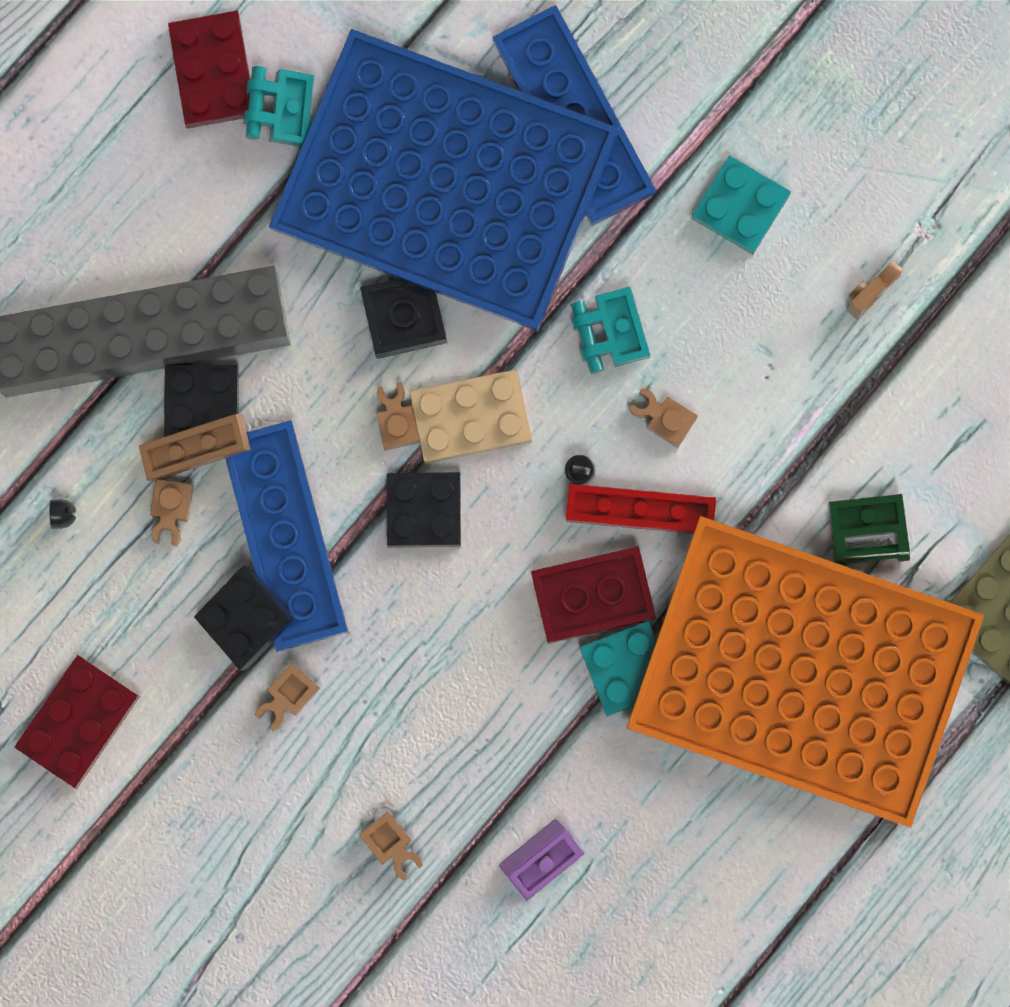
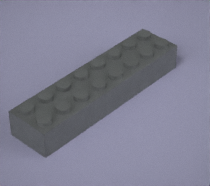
M269 266L0 316V393L5 398L165 369V365H186L289 346L291 343L277 270L275 266Z

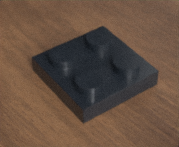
M400 278L360 287L376 359L447 343L436 292Z
M165 365L164 437L239 414L238 365Z
M460 472L387 473L388 548L461 547Z
M245 565L194 616L235 666L242 671H246L295 620L292 614L250 566Z

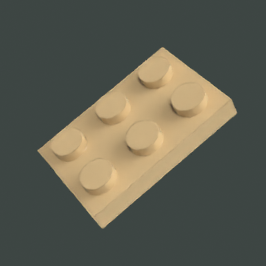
M517 369L410 391L425 464L532 442Z

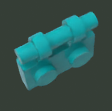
M253 66L251 79L247 81L246 92L250 96L248 110L244 111L245 137L252 140L260 139V130L264 126L270 128L269 142L302 147L309 131L314 75L279 69L276 72L275 82L266 80L267 69L265 67ZM264 95L273 96L272 113L262 111Z
M630 286L596 295L595 301L598 308L596 311L588 312L585 301H577L571 304L574 318L571 319L574 330L579 332L583 346L580 353L584 362L587 361L590 374L604 371L601 357L611 354L615 367L650 358L649 348ZM602 323L607 341L597 343L592 326Z

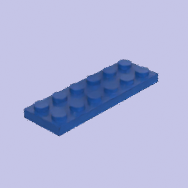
M556 5L492 37V41L519 91L619 128L618 136L586 212V217L591 226L656 194V189Z
M292 421L246 432L251 451L226 458V463L255 573L295 618L289 627L274 641L276 651L281 652L349 633Z

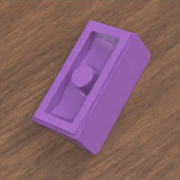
M555 819L503 860L499 867L527 901L582 857L584 852L562 824Z

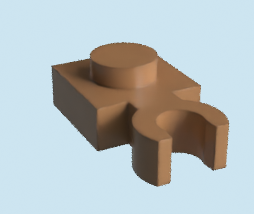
M892 261L869 284L862 281L848 296L852 301L847 311L858 320L899 279L904 270Z
M401 382L396 383L398 394L393 399H388L384 396L382 386L377 388L379 402L387 409V411L376 413L385 451L420 443L413 407H402L401 405L405 399V390Z
M642 388L639 395L647 399L649 405L644 409H639L631 404L629 407L630 413L637 418H650L651 422L647 430L679 448L697 420L698 415L668 396L661 405L656 402V398L650 390Z
M156 479L150 516L160 518V523L152 530L151 537L154 543L159 544L161 533L169 530L173 534L171 544L173 546L180 544L181 533L177 528V522H188L194 489L192 484Z
M291 663L267 690L275 699L271 703H264L259 706L255 716L260 719L267 711H273L276 719L269 728L273 732L277 731L283 725L284 713L287 710L297 716L321 688Z
M388 811L359 834L360 838L382 864H385L392 858L395 862V873L400 879L404 881L408 879L402 870V864L406 860H413L419 868L423 866V862L418 855L407 852L404 849L412 840Z

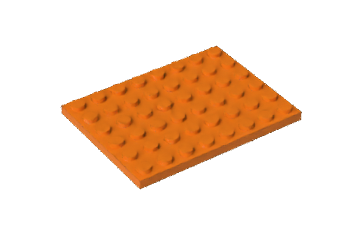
M700 516L626 728L911 828L984 614Z

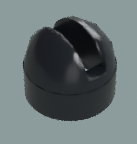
M584 455L571 457L565 465V475L572 483L584 485L589 483L595 476V464ZM573 466L590 468L589 475L572 473Z
M63 499L50 500L49 515L51 529L67 528L75 522L76 516L73 513L76 512V507L71 502Z

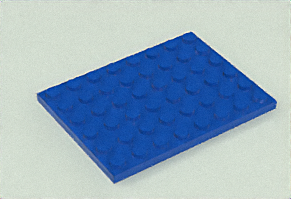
M351 29L269 228L538 332L618 136L619 128Z

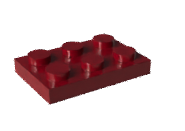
M238 10L169 22L168 28L186 128L244 119V111L248 110L250 96L246 92L247 81L251 78Z
M639 546L531 571L547 644L656 619Z
M77 655L14 748L73 788L78 789L140 696Z

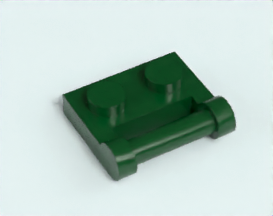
M903 494L832 501L828 503L834 563L847 567L848 564L888 559H897L898 562L910 561ZM895 534V544L846 549L845 539Z

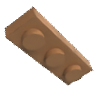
M239 414L139 445L146 479L152 482L156 481V479L160 480L251 451L243 417Z

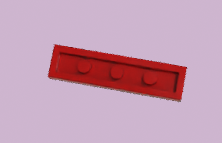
M569 484L566 522L694 534L700 516L714 521L716 497Z

